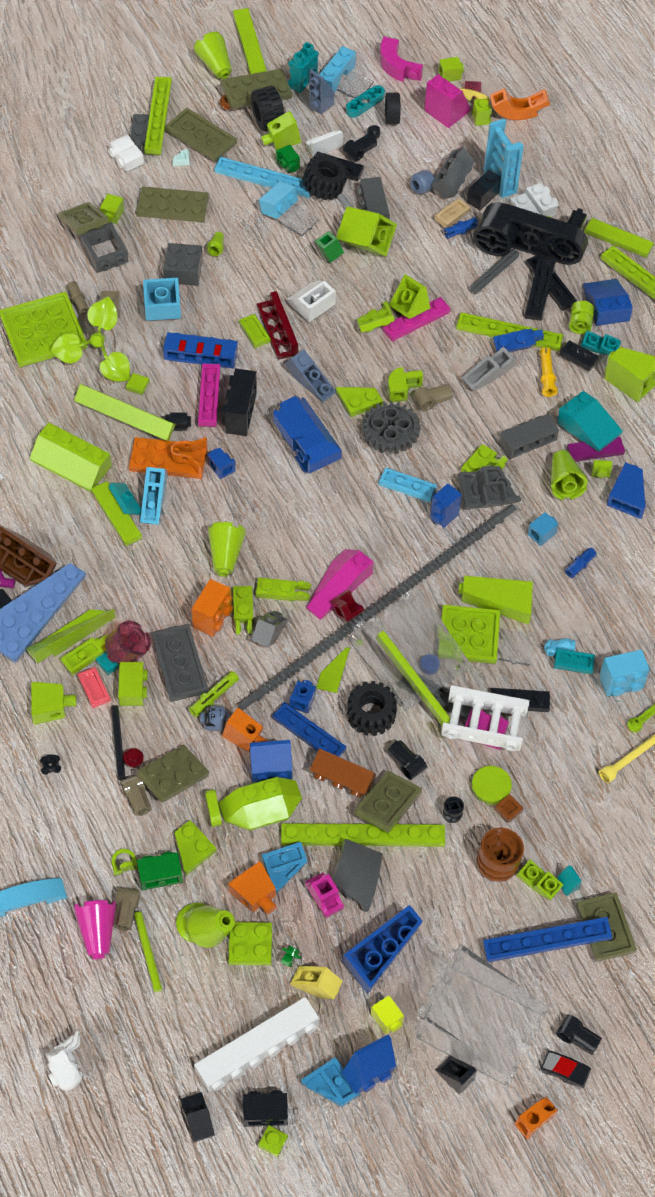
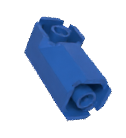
M298 396L289 398L279 405L281 407L279 411L275 410L273 412V422L291 446L292 451H297L295 459L304 472L310 474L341 459V448L305 398L302 397L300 399Z

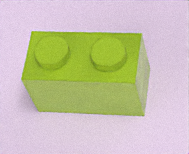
M120 662L118 691L120 706H143L144 698H147V687H144V681H148V669H144L143 662Z

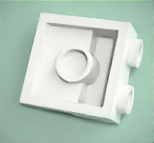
M541 183L526 188V193L511 198L510 202L513 206L550 217L557 214L559 206L558 200L550 196L549 188Z

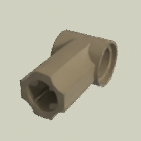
M449 384L431 389L422 387L414 393V397L422 411L431 410L435 404L450 400L453 397Z
M137 775L120 781L126 798L128 797L135 816L146 815L152 810L145 793L144 782Z
M118 888L114 928L120 931L132 929L135 909L138 908L140 890Z

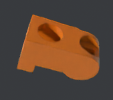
M545 1097L522 1113L514 1125L528 1140L538 1129L550 1121L559 1110Z

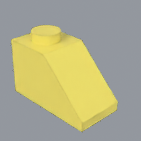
M299 966L290 985L320 999H334L343 981L327 967Z

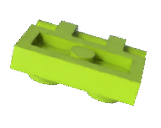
M482 444L461 467V472H477L481 467L489 465L500 466L503 469L508 459L502 456L496 460L497 452Z

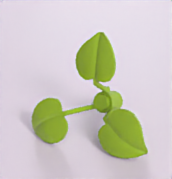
M105 297L94 303L89 308L87 314L90 324L99 326L98 331L94 332L90 339L83 343H80V338L77 334L66 333L54 342L51 353L63 362L75 363L82 357L83 351L81 347L91 343L94 347L102 348L105 360L100 363L99 367L103 376L112 381L124 382L130 379V362L127 356L122 352H112L108 357L105 350L104 342L106 337L101 328L111 330L117 323L115 304L110 297Z

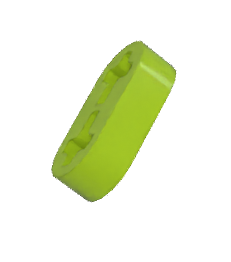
M215 789L205 791L211 826H221L222 821Z

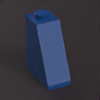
M625 462L609 495L607 506L642 519L646 507L643 469Z

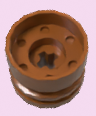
M499 827L488 831L481 841L476 857V865L479 872L485 878L496 882H503L512 878L516 874L524 854V844L521 837L509 828Z

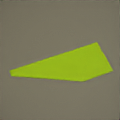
M346 647L320 673L316 689L337 693L349 654V647Z

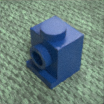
M221 448L213 449L208 453V465L219 479L236 471L235 460L231 459L227 452L224 453Z
M308 680L297 681L290 697V706L295 710L309 713L316 695V686H313L314 684Z

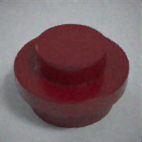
M137 748L127 750L123 757L124 763L131 768L139 767L144 760L142 751Z

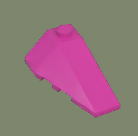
M345 549L331 562L308 603L307 610L321 620L333 609L330 601L345 590H350L352 593L373 574L374 562L360 550Z

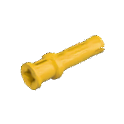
M545 347L540 349L543 373L540 378L543 384L542 394L545 397H553L558 393V388L555 385L557 379L553 373L551 349L547 347V353H545Z

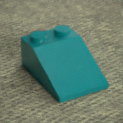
M585 391L580 392L559 408L557 424L598 452L623 433V430L599 401Z

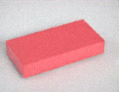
M96 667L77 674L92 708L111 701Z

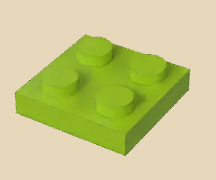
M235 922L234 927L230 931L229 965L271 966L272 923Z

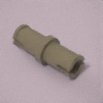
M76 281L69 282L67 289L72 296V302L76 305L80 315L87 314L89 307L85 301L84 293L80 291Z

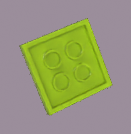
M443 605L438 658L496 664L500 610Z

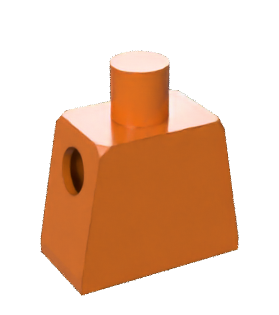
M237 707L226 722L222 737L246 751H250V743L268 742L267 739L261 736L262 725Z
M260 861L228 883L229 893L251 912H255L262 907L266 914H270L276 909L277 906L272 901L276 896V888Z

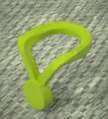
M120 849L113 854L111 861L115 876L121 875L124 871L138 869L136 856L131 850ZM122 853L129 854L132 861L122 863L119 870L116 864V857Z

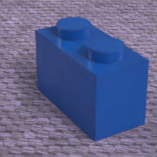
M448 483L432 498L430 517L443 528L459 515L462 494Z

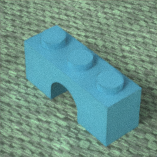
M342 46L319 74L326 80L334 93L340 87L342 74L348 76L355 68L356 52Z

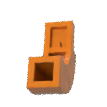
M505 88L490 95L494 110L500 116L510 120L534 118L538 116V110L551 105L545 89L526 98H514L509 95Z

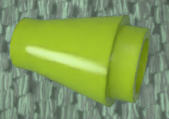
M215 232L207 244V251L212 256H219L224 250V234L222 232Z

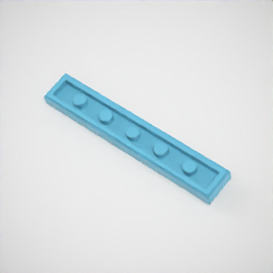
M220 157L215 166V173L273 188L281 181L295 186L297 195L307 198L311 196L310 192H307L306 187L303 186L302 179L224 157Z

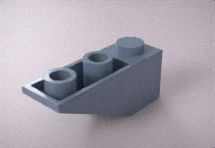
M310 70L309 107L313 111L323 114L334 105V91L322 76Z
M305 349L284 364L292 376L322 403L336 393Z

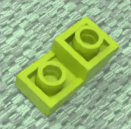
M531 859L516 874L527 886L548 900H552L563 886L549 871L545 873Z

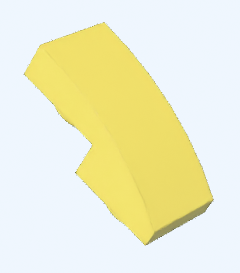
M459 88L469 101L473 95L475 96L474 100L487 98L489 102L491 99L481 92Z

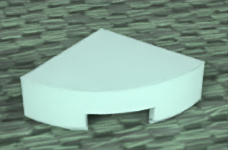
M188 149L181 150L179 154L174 156L173 166L190 165Z

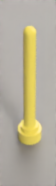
M655 734L614 765L604 766L600 769L599 775L601 779L606 783L613 781L619 770L655 744Z

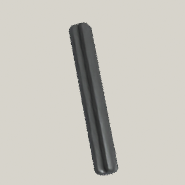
M512 249L470 286V291L473 294L481 291L519 257V252L516 249Z

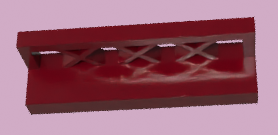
M277 291L270 292V300L257 303V309L270 337L277 359L280 360L298 354V342ZM272 307L271 313H267L262 309ZM270 319L278 322L275 327L268 324ZM276 332L283 335L281 340L274 338ZM284 346L289 351L280 353L279 348Z

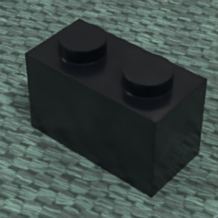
M488 170L468 188L467 203L478 210L484 208L499 193L501 176Z
M273 1090L267 1094H261L259 1091H250L248 1094H243L244 1127L288 1125L287 1093Z

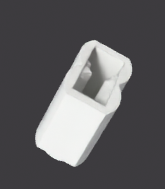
M128 135L109 143L110 148L108 150L112 158L115 157L118 166L126 172L144 164L141 151Z

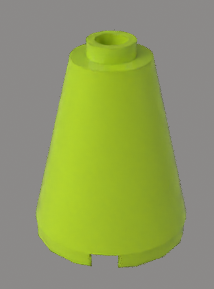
M210 32L203 35L204 39L201 41L198 39L194 44L195 53L217 78H228L232 69L223 35H220L219 32Z
M559 450L552 456V493L560 500L569 497L572 500L580 497L587 490V477L568 451Z
M231 522L212 523V527L208 526L214 572L218 573V576L227 577L234 571L246 535V529L242 525L234 527Z
M205 905L191 913L187 922V930H189L190 938L195 944L200 947L211 948L219 945L234 927L235 919L229 911Z

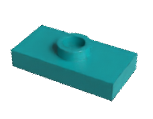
M111 482L109 489L124 514L139 515L142 509L126 483Z
M556 649L554 669L593 674L595 654Z

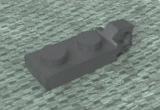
M133 114L130 138L140 151L142 144L146 142L149 115Z

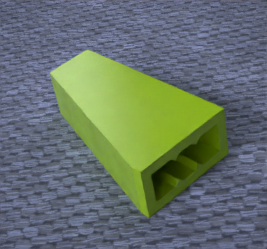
M464 575L463 583H459L458 593L462 594V602L483 609L500 610V615L525 624L530 623L532 581Z

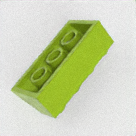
M50 422L39 433L30 456V461L89 492L112 467L110 453Z

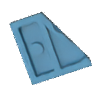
M301 842L262 854L267 874L276 888V893L308 861Z
M336 1057L301 1079L303 1086L340 1107L345 1106L360 1096V1093L356 1094L342 1075L344 1069Z

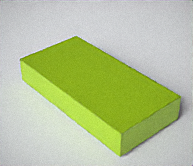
M255 313L239 319L241 328L254 348L270 343V337Z

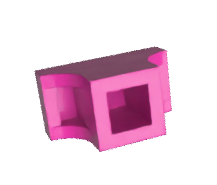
M322 872L305 881V886L325 918L344 909L339 896V890L329 874L325 876Z

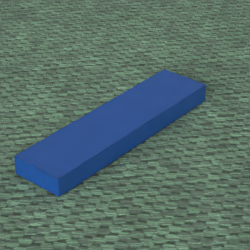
M285 702L272 715L273 720L317 752L320 748L340 757L347 750V746Z

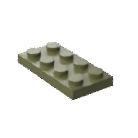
M282 69L225 78L220 81L231 109L252 106V91L271 85L277 89L281 100L291 99L293 95Z
M187 107L165 125V131L214 162H217L220 157L237 144V138Z
M142 186L137 216L204 223L209 193Z

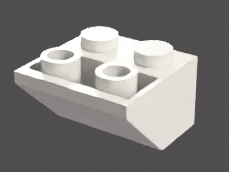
M314 281L287 298L286 302L308 322H311L335 305L336 291L325 281Z

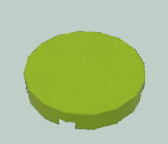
M485 766L474 774L471 784L472 792L479 801L486 802L485 804H498L510 794L512 788L511 778L500 767Z

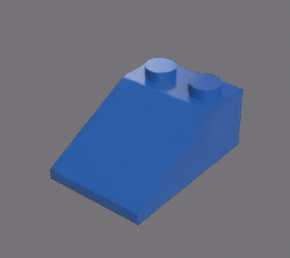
M617 279L583 283L587 300L594 306L593 318L596 326L630 321L633 307L628 293Z

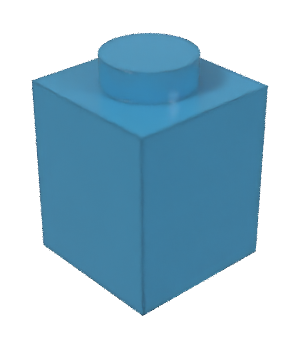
M544 512L529 524L527 535L542 546L557 533L558 523L554 517Z

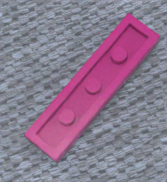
M439 297L429 302L430 309L411 319L403 315L389 325L383 326L382 330L393 342L449 314L451 308Z
M202 364L198 426H217L220 364Z

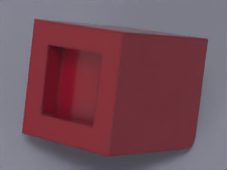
M345 590L330 601L336 616L346 622L364 610L362 605L354 601L350 590Z

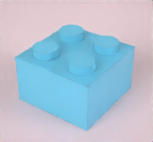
M178 278L143 280L146 321L180 319L181 308Z
M642 649L604 658L599 678L607 697L612 695L620 696L629 691L638 692L644 688L650 669Z

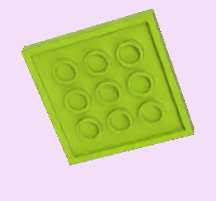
M66 291L0 310V318L19 368L56 357L51 353V348L54 342L66 333L77 334L80 338V343L86 341ZM85 345V346H82L81 348H82V349H86V348H88V346Z

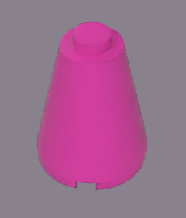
M95 900L84 902L83 907H79V903L74 905L75 916L87 954L92 956L93 960L105 959V955H108L110 952L116 911L115 901L108 904V900Z

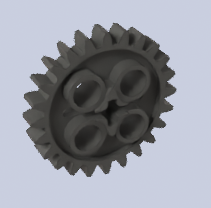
M383 401V406L377 403L376 409L370 407V412H365L361 426L362 436H365V442L369 441V446L375 445V450L382 448V453L389 450L390 454L392 450H395L398 454L399 449L406 451V446L411 448L412 442H417L421 425H419L420 419H417V413L412 414V408L406 410V404L401 407L400 402L393 405V402L390 401V404L387 405Z

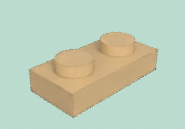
M458 198L437 213L435 221L444 228H448L467 215L471 207Z

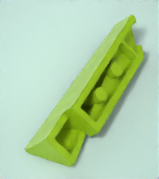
M90 609L42 641L27 647L26 650L37 664L50 655L55 657L116 618L115 610Z

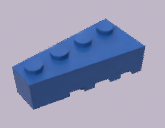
M410 905L343 955V964L367 994L411 940L423 922Z

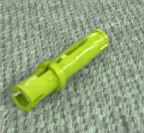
M230 671L228 675L207 693L200 695V699L188 708L190 713L194 717H198L205 710L206 706L214 705L215 700L239 681L238 675ZM226 683L224 687H222L218 692H216L221 686H223Z

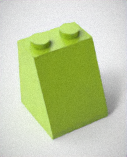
M347 206L336 238L346 245L386 257L397 224L379 213Z
M619 347L616 351H612L609 354L604 379L638 403L655 387V356L624 347Z

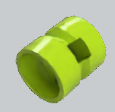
M577 301L573 303L569 322V329L572 332L585 334L587 330L591 331L594 306L590 302Z

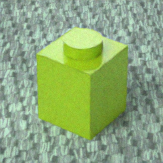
M459 57L439 59L438 72L440 76L449 82L461 80L462 73H464V65L460 63Z
M107 193L100 206V211L107 216L109 222L118 223L124 211V200L122 197Z

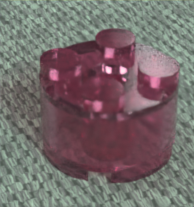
M131 620L124 621L106 636L105 647L108 652L107 657L111 662H117L118 664L120 662H137L149 651L151 647L150 636L147 631L143 632L142 626L139 623Z

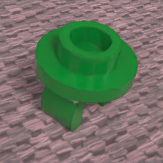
M290 945L287 949L285 947L282 948L286 952L281 960L282 964L291 967L295 957L301 959V956L298 955L299 950Z

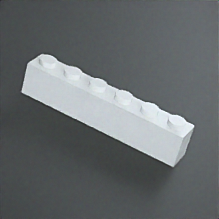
M306 997L194 1064L195 1072L208 1093L212 1090L218 1091L225 1086V1082L230 1079H238L250 1067L256 1068L259 1066L264 1058L277 1055L282 1047L287 1044L289 1046L295 1044L300 1039V1036L305 1033L307 1035L313 1033L318 1028L319 1017Z

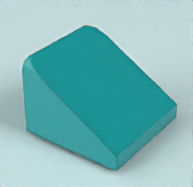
M567 866L557 877L563 884L561 890L566 896L579 890L582 880L572 866Z

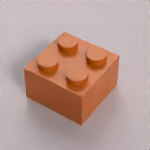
M212 579L208 581L192 607L194 629L214 637L217 631L222 629L225 617H229L233 610V606H231L233 597L231 596L230 587Z

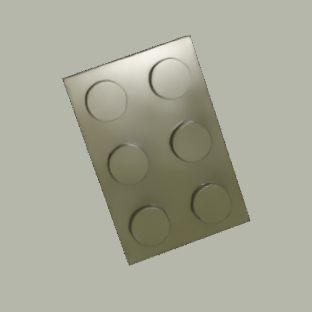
M90 202L58 213L59 219L77 235L86 234L89 230L102 228L105 224L109 223L107 216Z
M185 745L139 769L137 776L162 803L207 778L209 775L206 767Z
M388 770L356 807L355 815L389 833L422 794V788Z
M617 892L576 903L581 921L608 917L612 940L590 943L595 962L636 953L637 948Z

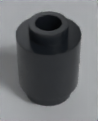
M170 412V414H165V420L175 423L173 430L187 431L188 427H191V416H188V412Z

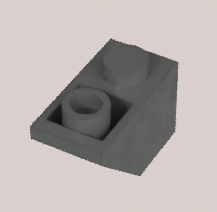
M271 611L260 617L251 640L270 647L275 644L288 618L283 617V614L277 611Z

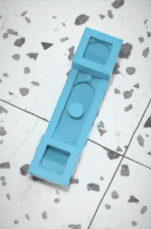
M62 878L28 882L0 891V917L6 916L5 912L46 901L49 904L67 899Z

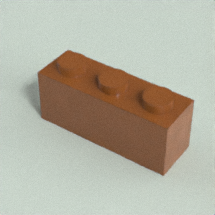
M320 748L309 770L314 773V778L323 782L325 778L333 781L332 786L341 790L343 787L351 789V794L360 798L361 795L367 796L377 775L368 769Z

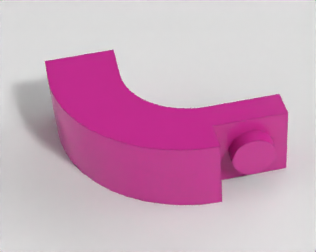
M384 36L380 49V63L383 70L392 78L402 82L405 78L421 81L423 65L400 58L397 55L399 40Z

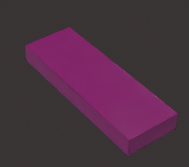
M621 436L617 437L599 452L585 442L567 445V450L575 462L625 454Z

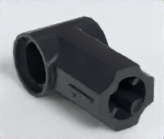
M368 133L356 141H347L343 146V152L354 162H357L364 156L365 152L377 146V140L372 133Z
M402 740L395 741L388 749L390 756L400 765L401 771L409 780L414 779L427 769L424 759L420 755L414 754Z
M570 1014L566 1015L556 1031V1035L562 1041L569 1044L574 1043L591 1055H593L602 1040L600 1036L584 1027L578 1018Z

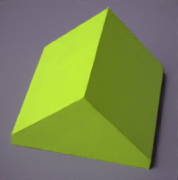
M404 274L389 306L411 319L430 309L427 287Z

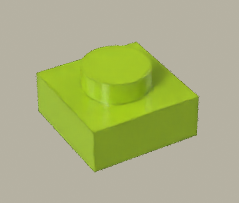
M594 460L591 476L599 478L610 477L612 461Z
M268 1125L258 1147L278 1157L288 1139V1135Z

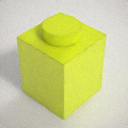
M389 995L371 1007V1015L385 1034L390 1031L392 1033L396 1032L402 1027L404 1015Z

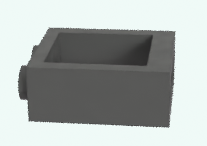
M112 222L105 224L102 228L92 229L88 233L80 235L81 245L96 273L129 262L128 251ZM113 239L119 250L97 257L92 246Z

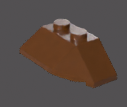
M0 525V569L26 587L40 583L50 577L57 565L52 555L24 536Z

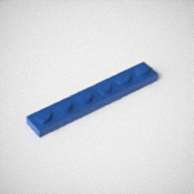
M608 917L486 939L483 940L487 963L612 940V933Z

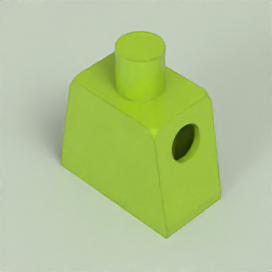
M291 111L267 124L269 133L261 136L264 146L273 143L276 150L289 144L293 146L301 143L298 125Z
M31 682L33 724L65 718V707L77 706L76 694L65 695L62 684Z

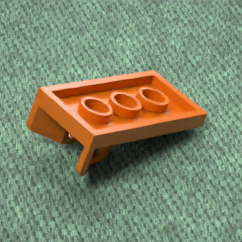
M135 437L129 471L146 473L147 467L166 469L168 476L202 479L208 450L207 438L203 437L195 441L176 442Z

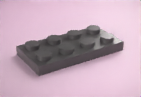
M185 624L151 632L170 702L207 693L208 686L190 625Z

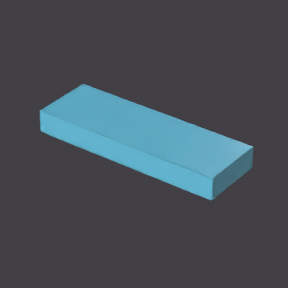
M386 467L379 480L380 486L430 503L437 489L436 484Z

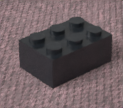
M235 368L234 375H230L229 379L230 390L227 389L226 392L227 404H224L222 409V415H224L223 426L226 427L227 434L247 436L257 396V371Z

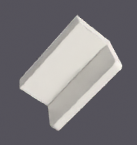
M341 130L337 132L332 131L306 142V148L314 157L317 151L326 153L342 147L343 132Z

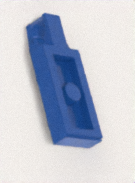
M532 329L493 337L496 352L504 346L509 353L532 348L533 345H536V341L544 339L542 330L533 331Z

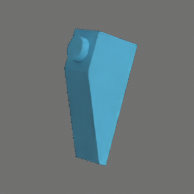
M147 467L140 523L159 525L168 474L166 469Z

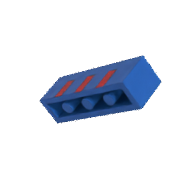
M167 332L163 349L164 360L201 365L220 364L221 367L235 369L238 341Z

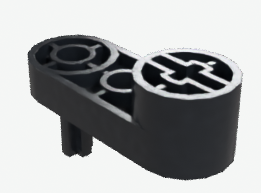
M495 202L486 207L474 231L473 240L479 249L489 255L505 256L513 248L535 256L541 254L544 258L555 259L560 264L572 265L581 261L588 246V238L581 230L587 214L583 213V209L577 208V211H572L566 223L510 204Z

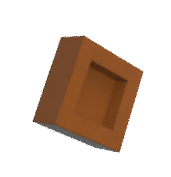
M510 794L495 806V810L508 823L522 813L524 809Z

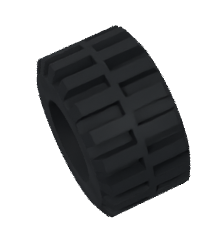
M273 85L252 91L251 105L255 120L262 131H268L267 124L285 114L281 97Z
M324 154L316 155L307 164L302 178L303 186L306 187L307 192L309 191L312 196L314 195L318 199L333 200L343 191L348 178L347 168L335 157L325 156Z
M366 681L363 682V686L358 684L355 690L352 689L347 703V719L351 722L352 728L357 727V732L361 733L363 731L364 735L367 736L369 733L377 736L378 732L383 734L385 729L389 730L391 728V724L395 722L397 698H395L394 692H390V687H383L384 684L381 682L375 684V681H371V684H368ZM372 703L380 706L382 710L378 713H368L361 707Z

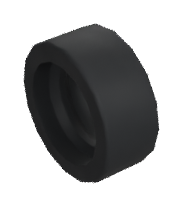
M386 93L385 122L386 124H399L401 114L400 93Z

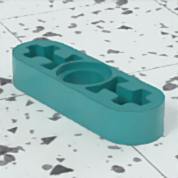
M375 85L348 102L346 114L352 118L358 117L384 100V87ZM362 100H369L370 102L363 103Z

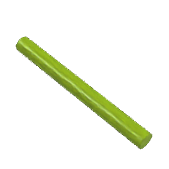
M136 912L134 917L154 992L162 991V986L142 912Z

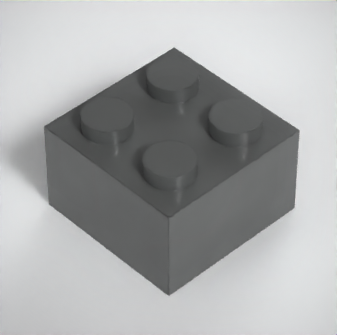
M168 243L163 268L164 278H178V283L181 285L199 286L203 261L202 245Z

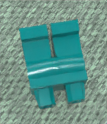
M308 42L303 44V48L296 52L289 62L291 78L288 80V85L292 90L300 94L309 85V71L313 70L318 74L319 52L314 50V45Z

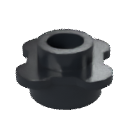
M52 754L43 756L40 759L43 766L41 772L44 775L51 772L59 773L61 771V766H59L60 757Z

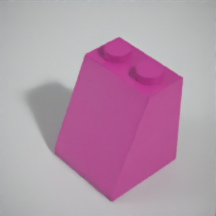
M439 74L427 82L425 112L446 127H451L471 111L463 91Z

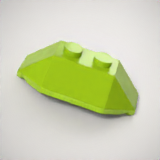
M275 777L237 788L219 802V807L224 822L250 831L288 820L301 802L302 796L296 780Z

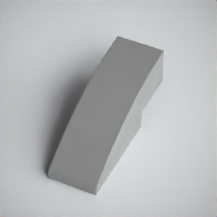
M503 346L493 356L490 357L488 355L461 378L474 391L496 380L517 365L515 358Z

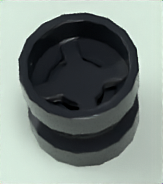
M456 796L445 800L443 817L447 822L457 823L462 819L463 801Z

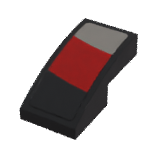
M548 1050L540 1070L544 1074L561 1078L564 1083L584 1088L591 1072V1067L565 1055Z

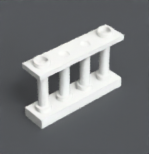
M451 685L448 702L454 704L450 724L443 722L441 736L449 739H461L501 747L509 751H520L523 738L517 737L520 716L526 717L530 700ZM461 705L473 707L469 727L458 725ZM481 709L493 711L489 731L477 729ZM501 712L512 714L509 735L497 733Z

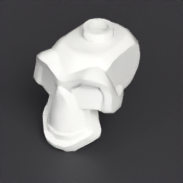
M77 1030L75 1034H72L62 1044L55 1046L47 1054L48 1067L51 1071V1074L48 1076L53 1086L58 1085L63 1091L75 1089L83 1078L82 1071L80 1072L78 1069L80 1068L79 1064L73 1062L75 1058L72 1052L80 1046V1032Z

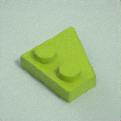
M387 301L382 303L383 308L380 310L372 309L357 319L361 332H370L376 327L387 326L395 321Z
M336 388V394L350 417L369 411L370 407L376 408L377 403L380 406L383 405V400L376 388Z
M191 820L175 831V838L186 876L217 852V848Z

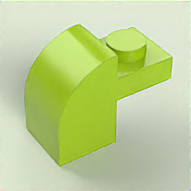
M403 367L392 371L388 378L387 393L389 402L407 401L409 388L422 387V370L404 372Z

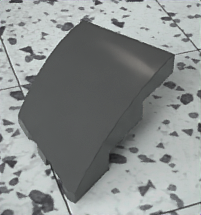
M483 466L477 472H459L457 474L459 489L462 494L463 509L488 508L521 501V497L515 494L511 488L512 484L505 477L500 466Z
M345 839L342 843L340 860L333 868L332 880L338 890H341L350 900L354 898L363 906L362 910L368 912L376 890L383 853Z

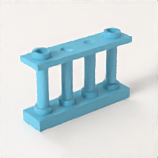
M505 118L489 123L484 163L485 173L491 170L501 176L499 190L501 198L517 193L524 148L521 142L512 144L506 136Z

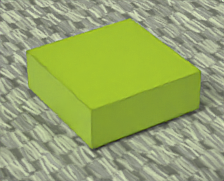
M133 373L126 385V390L143 395L150 383V378Z

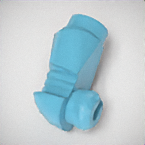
M569 638L560 640L549 639L545 643L544 650L548 656H554L556 649L575 651L576 640Z

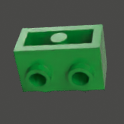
M165 852L154 857L148 855L137 860L142 891L183 883L178 852Z

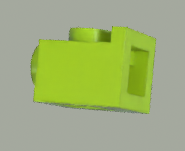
M487 98L473 101L472 116L475 126L492 123L490 118L492 108L491 105H488Z

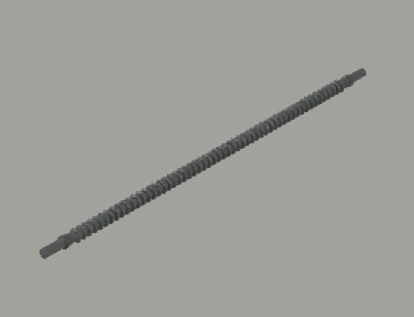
M511 504L502 512L494 514L492 519L483 522V525H479V528H475V531H471V534L468 533L467 537L464 536L463 540L460 539L459 543L456 542L455 546L452 545L451 549L448 548L447 552L444 551L443 555H439V558L435 557V561L431 560V564L427 563L426 566H423L422 569L411 575L410 579L407 578L406 582L403 581L402 585L399 584L398 588L394 587V591L390 590V594L386 593L385 597L382 596L381 600L378 599L377 603L374 602L373 606L370 605L369 609H365L364 612L357 615L356 619L352 618V622L348 621L347 624L343 625V628L340 627L339 631L336 630L335 634L331 633V637L327 636L326 640H322V644L318 643V647L314 646L313 650H309V653L305 652V656L301 655V659L297 658L296 662H292V666H287L288 669L284 668L283 672L279 671V675L275 674L274 678H270V682H265L266 685L262 684L260 689L252 691V695L237 705L238 708L243 711L255 701H260L265 694H270V691H274V687L278 688V684L282 685L283 681L286 682L287 678L292 677L291 675H296V671L300 672V668H305L304 665L308 666L309 662L312 663L313 659H317V656L322 655V652L326 653V649L330 650V646L334 647L335 643L338 644L339 640L342 641L343 637L348 636L347 634L356 631V627L360 628V624L364 625V621H369L368 618L372 619L373 615L376 616L377 612L380 613L381 609H385V606L388 607L390 603H394V600H398V597H402V594H406V591H410V588H414L415 585H418L419 582H422L431 573H435V570H439V567H443V564H447V561H451V558H455V555H459V552H463V549H467V546H471L472 543L474 544L488 532H491L492 529H495V525L503 523L506 517L516 511L515 505Z

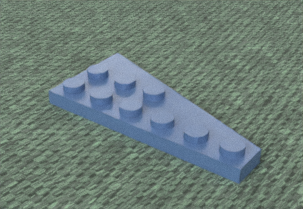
M69 563L1 608L0 654L16 663L24 654L26 648L33 643L83 581L86 573Z

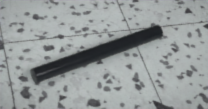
M113 705L111 706L117 778L123 780L126 776L119 706Z

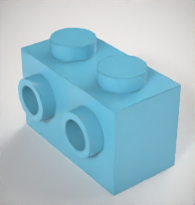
M281 181L278 182L259 199L261 213L278 219L298 201L296 187Z

